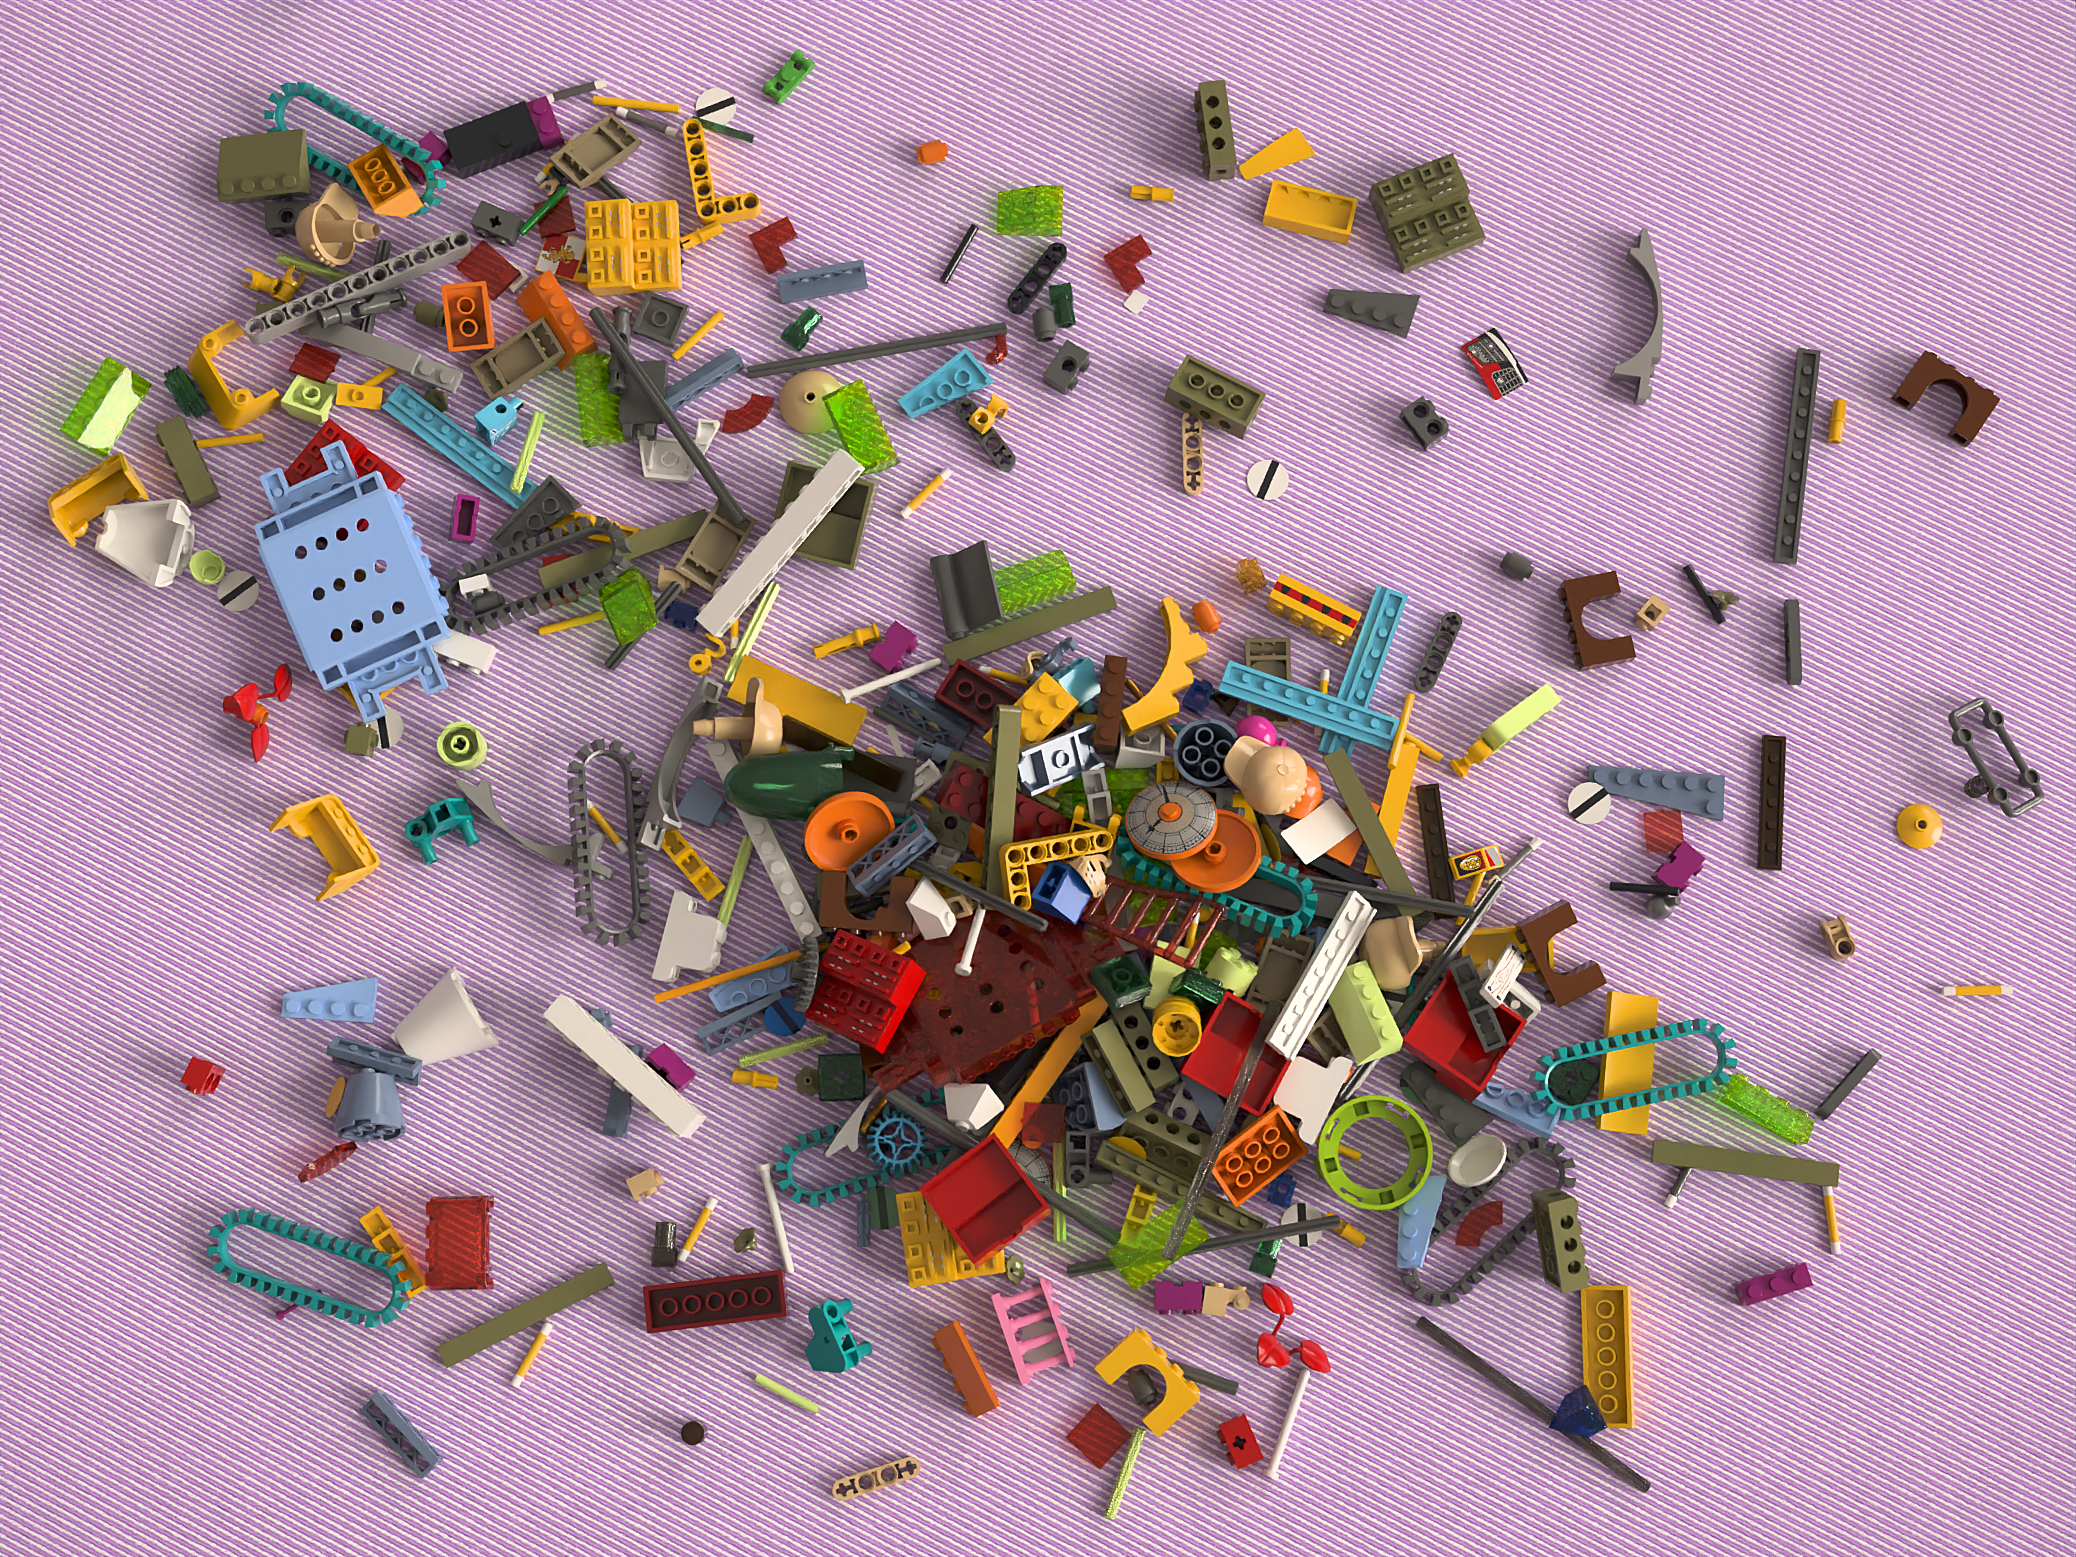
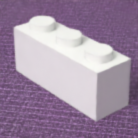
M1489 958L1477 969L1482 984L1485 983L1495 966V963ZM1515 980L1502 1004L1527 1020L1526 1027L1541 1011V1001Z

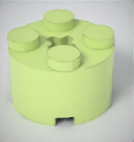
M454 722L447 725L438 737L437 750L440 757L452 768L467 771L476 768L485 761L487 743L482 733L471 724ZM464 742L466 746H464L463 750H460L461 743Z
M1221 947L1216 951L1203 973L1207 974V979L1220 989H1231L1234 991L1233 994L1241 998L1257 975L1259 967L1249 960L1246 962L1240 958L1241 953L1230 947L1227 950Z

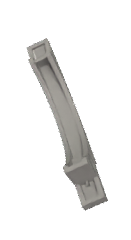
M1647 228L1641 229L1638 235L1637 248H1630L1626 261L1640 273L1651 293L1654 305L1652 332L1646 345L1634 357L1615 366L1614 371L1611 373V380L1637 383L1634 404L1642 406L1651 397L1652 386H1649V379L1653 378L1655 365L1661 359L1663 336L1661 283Z
M317 320L301 327L298 331V334L319 342L324 347L349 350L381 362L413 378L429 389L436 388L439 392L444 390L455 394L463 377L462 372L428 359L419 352L340 323L327 325V328L322 329Z
M707 676L702 677L676 725L645 800L649 805L636 843L653 852L659 851L666 830L681 829L683 823L677 812L676 791L682 766L692 744L698 736L691 733V723L703 719L710 720L720 711L722 705L718 703L723 685Z
M1104 768L1082 771L1081 775L1089 822L1108 828L1113 814ZM1115 838L1110 857L1113 864L1107 868L1105 874L1107 889L1103 893L1114 953L1136 950L1137 944L1122 868L1119 865L1120 857L1116 855L1117 840Z
M459 778L456 779L455 782L467 797L496 825L531 851L566 870L570 862H572V867L577 862L584 863L583 858L572 860V851L576 848L583 849V844L571 846V844L549 846L534 843L520 837L506 825L500 816L494 802L492 785L481 779L478 787ZM597 832L589 837L592 876L602 881L605 878L611 880L615 872L611 868L595 862L607 839L604 835Z
M957 1031L953 1032L956 1048L969 1040L965 1031L960 1034ZM922 1049L910 1056L892 1070L891 1073L887 1074L857 1104L829 1142L822 1154L823 1157L828 1158L843 1147L846 1148L848 1153L858 1149L859 1127L868 1104L885 1085L894 1079L915 1072L939 1073L956 1080L964 1077L966 1074L955 1057L952 1056L935 1061L930 1049L926 1051L928 1053L927 1056Z

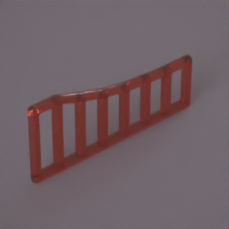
M1104 873L1107 889L1101 896L1093 898L1086 912H1082L1079 920L1182 968L1191 969L1223 915L1226 906L1216 902L1214 899L1204 898L1203 894H1198L1197 896L1186 892L1152 888ZM1111 886L1124 889L1106 921L1094 917ZM1133 892L1146 895L1126 930L1114 926ZM1156 897L1169 899L1146 940L1135 936V931ZM1178 902H1193L1167 948L1164 949L1155 945L1156 939ZM1202 905L1214 909L1187 958L1185 959L1174 954Z

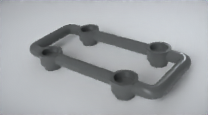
M1980 697L1953 710L1949 714L1948 721L1954 730L1952 742L1956 746L1964 747L1990 790L1987 799L1992 805H1999L2006 816L2015 818L2043 802L2044 792L2039 785L2040 775L2035 769L2027 766L2003 726L2004 716L2000 711L1993 710L1990 703ZM1978 707H1981L1985 713L1983 718L1984 726L1987 729L1996 731L2020 770L2021 774L2018 779L2020 785L2030 788L2035 797L2013 809L2008 803V790L2003 786L1997 785L1972 744V731L1967 727H1962L1958 721L1959 717Z

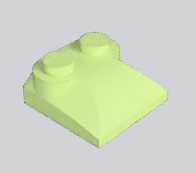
M300 370L282 398L281 407L294 417L313 424H322L328 419V411L336 399L338 383Z

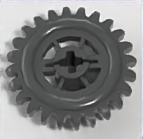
M805 936L802 940L804 944H801V946L805 950H799V952L804 955V958H797L801 963L794 962L791 964L789 981L797 983L793 986L799 988V991L793 993L794 996L798 997L792 1000L795 1003L793 1004V1009L798 1012H805L808 1009L814 994L818 973V942L815 937Z

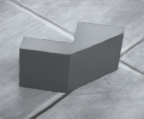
M1260 813L1257 820L1259 828L1262 824H1265L1273 833L1280 852L1293 856L1294 850L1281 835V832L1284 830L1279 829L1284 815H1265Z

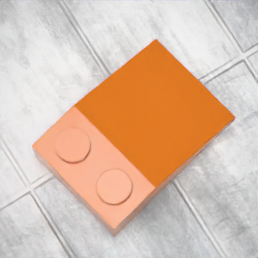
M486 281L441 285L449 352L496 348Z

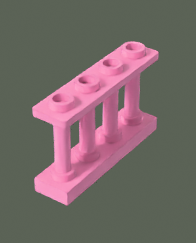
M1044 1277L1039 1278L1040 1286L1013 1296L1001 1297L1000 1293L991 1295L1021 1385L1030 1383L1029 1377L1034 1376L1033 1373L1066 1361L1069 1362L1071 1368L1075 1366L1073 1361L1077 1360L1074 1348H1068L1066 1339L1070 1338L1066 1325H1060L1058 1319L1062 1315L1057 1302L1053 1303L1050 1294L1054 1293L1050 1280L1045 1281ZM1045 1294L1049 1308L1015 1320L1014 1318L1009 1319L1006 1310L1010 1309V1306ZM1053 1317L1057 1330L1024 1342L1016 1340L1014 1332H1017L1018 1328ZM1057 1339L1061 1340L1065 1352L1033 1364L1024 1363L1022 1355L1026 1354L1025 1351Z

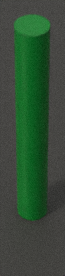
M562 185L518 229V232L525 236L569 192V189Z

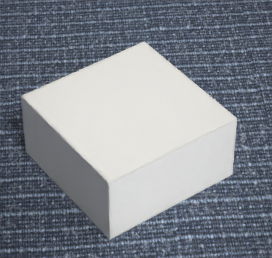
M486 574L459 580L461 594L467 602L476 599V596L494 592L492 583Z

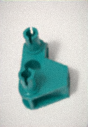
M446 798L427 807L423 815L404 824L406 836L410 840L412 847L419 849L425 865L438 861V857L431 845L432 840L456 829H460L467 847L480 842L472 824L475 818L466 798ZM449 812L451 817L446 820H443L444 818L449 817ZM418 827L423 828L420 836L414 835Z
M844 1298L836 1303L828 1300L809 1310L808 1319L815 1335L804 1352L813 1371L842 1373L857 1366L861 1358L872 1353V1346L868 1341H863L856 1345L843 1315L851 1312L853 1309V1304L848 1298ZM846 1335L845 1341H842L841 1337Z

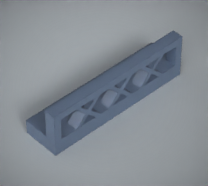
M863 259L776 275L782 305L869 289Z
M730 348L667 388V404L673 412L678 411L744 369L745 366L739 354H736L733 348Z
M903 680L895 682L889 688L880 707L934 738V741L957 751L960 750L965 738L975 725ZM891 697L899 701L901 708L896 709L888 704ZM908 711H916L920 719L914 720L910 717ZM927 722L937 724L939 731H932ZM952 733L959 738L957 744L955 745L950 742L946 734Z
M915 813L845 870L854 888L868 898L888 882L892 876H895L934 845L937 839L925 827L919 815ZM916 823L918 828L912 833H908L910 827ZM899 839L898 844L894 848H890L892 842ZM878 853H882L880 859L873 862L874 857ZM864 867L863 872L856 877L854 873L859 868Z
M780 991L773 993L697 1029V1034L702 1040L708 1055L712 1056L768 1030L765 1026V1021L757 1029L748 1025L751 1017L755 1015L764 1017L765 1014L761 1012L767 1010L769 1005L777 999L784 998ZM747 1019L746 1024L740 1023ZM737 1024L744 1027L740 1037L733 1038L728 1036L731 1026ZM747 1028L753 1030L749 1033H746ZM726 1029L725 1034L719 1033ZM714 1034L722 1036L721 1045L711 1049L707 1038ZM726 1038H728V1039L731 1040V1041L725 1043Z
M336 1036L327 1046V1055L333 1056L332 1062L358 1070L371 1068L375 1070V1073L389 1072L395 1074L394 1078L396 1081L417 1087L420 1084L423 1060L340 1036Z
M626 1045L642 1060L643 1047ZM613 1078L602 1134L626 1139L633 1106L632 1094L619 1089L614 1084L615 1079Z
M382 1390L376 1391L370 1397L371 1400L360 1411L418 1476L423 1479L444 1458ZM376 1404L382 1410L383 1417H374L368 1409ZM386 1420H390L398 1428V1435H391L386 1431ZM392 1437L398 1438V1443ZM402 1438L409 1440L414 1446V1452H405L401 1448ZM417 1455H422L430 1464L424 1471L417 1465Z

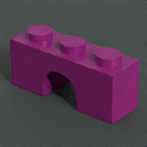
M1805 1262L1790 1265L1769 1274L1733 1283L1740 1305L1749 1306L1812 1286L1813 1283Z

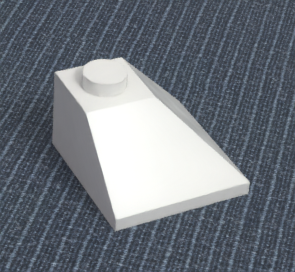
M1120 724L1115 752V769L1138 772L1164 760L1165 732L1159 725L1127 737Z
M923 876L907 900L906 905L925 940L949 936L957 923L955 916L928 877Z
M945 1083L944 1085L947 1118L954 1127L962 1132L978 1130L1004 1109L1003 1103L988 1084Z

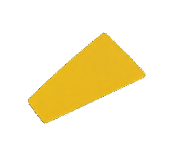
M1294 128L1239 166V170L1244 179L1249 180L1313 157L1315 153L1300 130Z

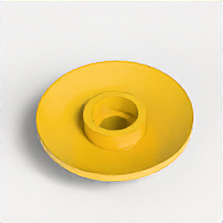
M1913 804L1903 809L1896 821V830L1899 838L1907 846L1915 849H1925L1935 844L1940 838L1942 822L1937 812L1931 807L1924 804ZM1919 821H1922L1925 824L1924 829L1919 828Z

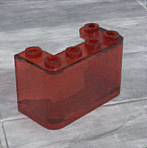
M494 1196L431 1197L430 1201L426 1202V1215H429V1225H426L425 1234L426 1239H429V1248L426 1249L425 1260L426 1263H429V1272L425 1274V1285L429 1286L431 1291L494 1289V1278H490V1273H487L492 1268V1266H489L490 1219H492V1215L488 1214V1212H490L491 1208H494Z

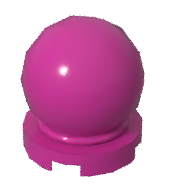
M1246 716L1238 721L1233 729L1238 739L1242 736H1249L1270 746H1288L1283 738L1276 739L1277 732L1273 724L1262 716Z

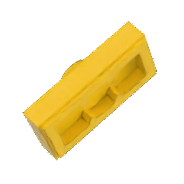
M338 382L336 404L381 410L383 388Z

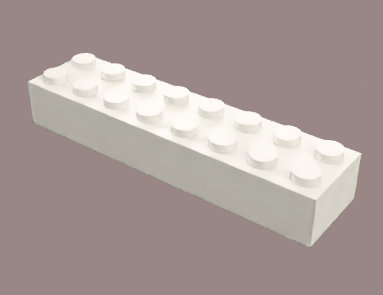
M560 994L543 1014L548 1019L545 1023L551 1029L565 1034L562 1038L568 1044L582 1049L579 1053L585 1059L599 1064L596 1068L606 1077L614 1078V1084L623 1092L631 1093V1099L640 1107L648 1108L650 1110L648 1114L654 1120L665 1123L667 1125L665 1129L674 1137L690 1138L707 1118L572 998Z

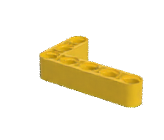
M696 119L686 120L682 130L696 209L701 223L705 226L719 221L720 224H727L758 217L761 214L762 207L759 197L755 193L748 192L720 198L715 197L702 125ZM692 129L698 130L694 135L688 134ZM694 150H702V152L698 155L692 154ZM698 170L706 171L703 175H696ZM703 190L709 191V193L705 196L699 195V193ZM748 203H756L754 208H746ZM729 206L734 207L732 212L724 211ZM705 211H713L710 216H703Z
M1094 828L1003 845L999 850V862L1004 900L1014 904V899L1021 895L1022 901L1018 907L1027 911L1031 905L1027 865L1107 851L1113 844L1112 835L1107 831ZM1102 834L1103 841L1100 845H1097L1096 838ZM1080 838L1081 846L1075 849L1074 842ZM1058 842L1060 845L1059 850L1053 853L1052 846ZM1033 846H1037V854L1034 857H1031V848ZM1014 849L1016 856L1013 860L1009 861L1008 854ZM1017 872L1019 879L1016 883L1012 884L1011 877Z

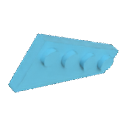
M965 348L897 400V403L912 420L994 383V380L970 351Z

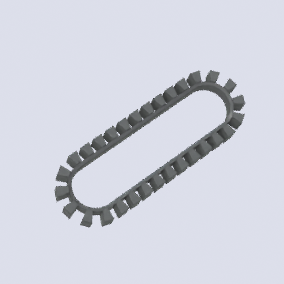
M597 516L595 527H593L591 520L583 517L578 519L582 530H580L576 523L570 522L565 524L569 535H567V532L562 527L552 529L556 540H554V537L549 532L539 534L543 545L534 536L526 539L530 550L522 541L513 544L518 553L517 555L509 546L500 549L503 557L496 551L487 554L492 563L491 565L483 556L474 559L479 568L478 570L470 561L461 564L466 573L465 575L452 568L447 572L454 580L448 587L439 581L440 588L438 591L441 595L445 596L449 605V609H447L449 615L445 616L444 620L452 630L454 628L455 631L469 636L470 626H472V630L480 636L488 633L483 624L484 622L492 631L501 628L496 619L497 617L505 626L514 623L509 614L510 612L518 621L527 618L522 609L523 607L529 615L533 616L540 613L535 603L543 611L553 608L548 598L556 606L566 603L560 593H563L569 601L579 598L573 588H576L582 596L588 595L591 591L586 583H589L595 591L601 590L604 586L599 578L605 577L613 585L620 580L612 573L617 565L627 571L630 562L624 556H621V553L632 552L631 543L624 537L626 535L625 532L615 522L612 524L606 517ZM592 535H606L612 541V556L608 563L598 570L472 618H461L457 616L454 610V597L460 589L459 580L482 574L488 576Z
M603 738L596 739L590 743L594 753H591L587 745L580 748L574 755L583 762L580 763L573 760L569 763L567 773L578 774V778L571 777L567 780L568 790L579 788V792L573 791L568 794L569 804L580 802V806L574 805L569 808L570 818L581 816V820L575 819L570 822V831L582 830V834L576 833L571 837V846L583 844V849L576 848L572 851V860L584 859V863L577 862L573 865V875L583 872L585 877L578 876L574 879V889L585 887L586 890H580L575 893V903L586 901V905H579L575 909L576 917L588 916L590 923L580 927L585 936L596 929L600 934L594 943L604 946L608 944L609 936H613V945L617 947L628 943L625 932H627L631 940L638 938L644 932L635 924L639 922L644 925L650 921L651 912H640V907L645 908L651 905L650 895L639 898V893L650 891L649 881L638 883V879H645L649 876L648 867L637 869V865H644L648 862L647 853L636 855V851H643L646 848L635 841L641 826L634 827V823H641L644 820L645 812L633 813V809H640L644 806V797L632 798V795L638 796L643 792V783L631 784V781L637 782L642 778V768L630 771L628 764L637 759L635 753L631 751L625 757L621 756L618 752L624 743L617 740L610 743L609 750H605ZM596 756H608L614 759L622 768L624 776L633 915L629 925L622 930L605 928L599 923L594 913L585 770L589 760Z
M1543 1137L1535 1138L1536 1148L1531 1150L1527 1139L1516 1143L1515 1145L1522 1152L1521 1155L1517 1157L1513 1149L1508 1150L1505 1158L1511 1162L1508 1167L1503 1163L1499 1171L1501 1173L1497 1177L1492 1178L1487 1187L1485 1184L1472 1186L1480 1192L1476 1197L1471 1189H1467L1461 1195V1197L1470 1202L1466 1207L1460 1198L1454 1201L1450 1206L1459 1213L1454 1217L1450 1209H1446L1440 1215L1449 1222L1446 1226L1442 1225L1439 1218L1436 1219L1433 1229L1438 1233L1434 1237L1430 1234L1428 1248L1526 1155L1534 1152L1543 1153L1555 1161L1559 1170V1180L1556 1185L1559 1189H1561L1562 1185L1569 1188L1575 1187L1576 1178H1565L1564 1170L1576 1167L1573 1158L1561 1162L1558 1155L1566 1148L1557 1142L1552 1150L1549 1151L1545 1149L1547 1139ZM1533 1210L1451 1288L1441 1292L1426 1288L1418 1278L1417 1268H1411L1412 1275L1401 1276L1404 1286L1415 1281L1419 1288L1411 1296L1417 1301H1421L1425 1292L1431 1294L1429 1306L1441 1307L1440 1295L1445 1294L1447 1295L1449 1305L1460 1301L1454 1290L1459 1287L1463 1294L1467 1295L1473 1289L1471 1285L1465 1282L1468 1277L1471 1278L1474 1285H1477L1484 1279L1475 1270L1481 1267L1484 1274L1488 1275L1495 1268L1486 1261L1489 1257L1492 1258L1496 1265L1505 1259L1496 1250L1502 1247L1506 1255L1510 1254L1516 1248L1507 1241L1510 1237L1518 1245L1527 1238L1518 1232L1521 1227L1527 1235L1536 1229V1226L1528 1221L1531 1217L1534 1219Z

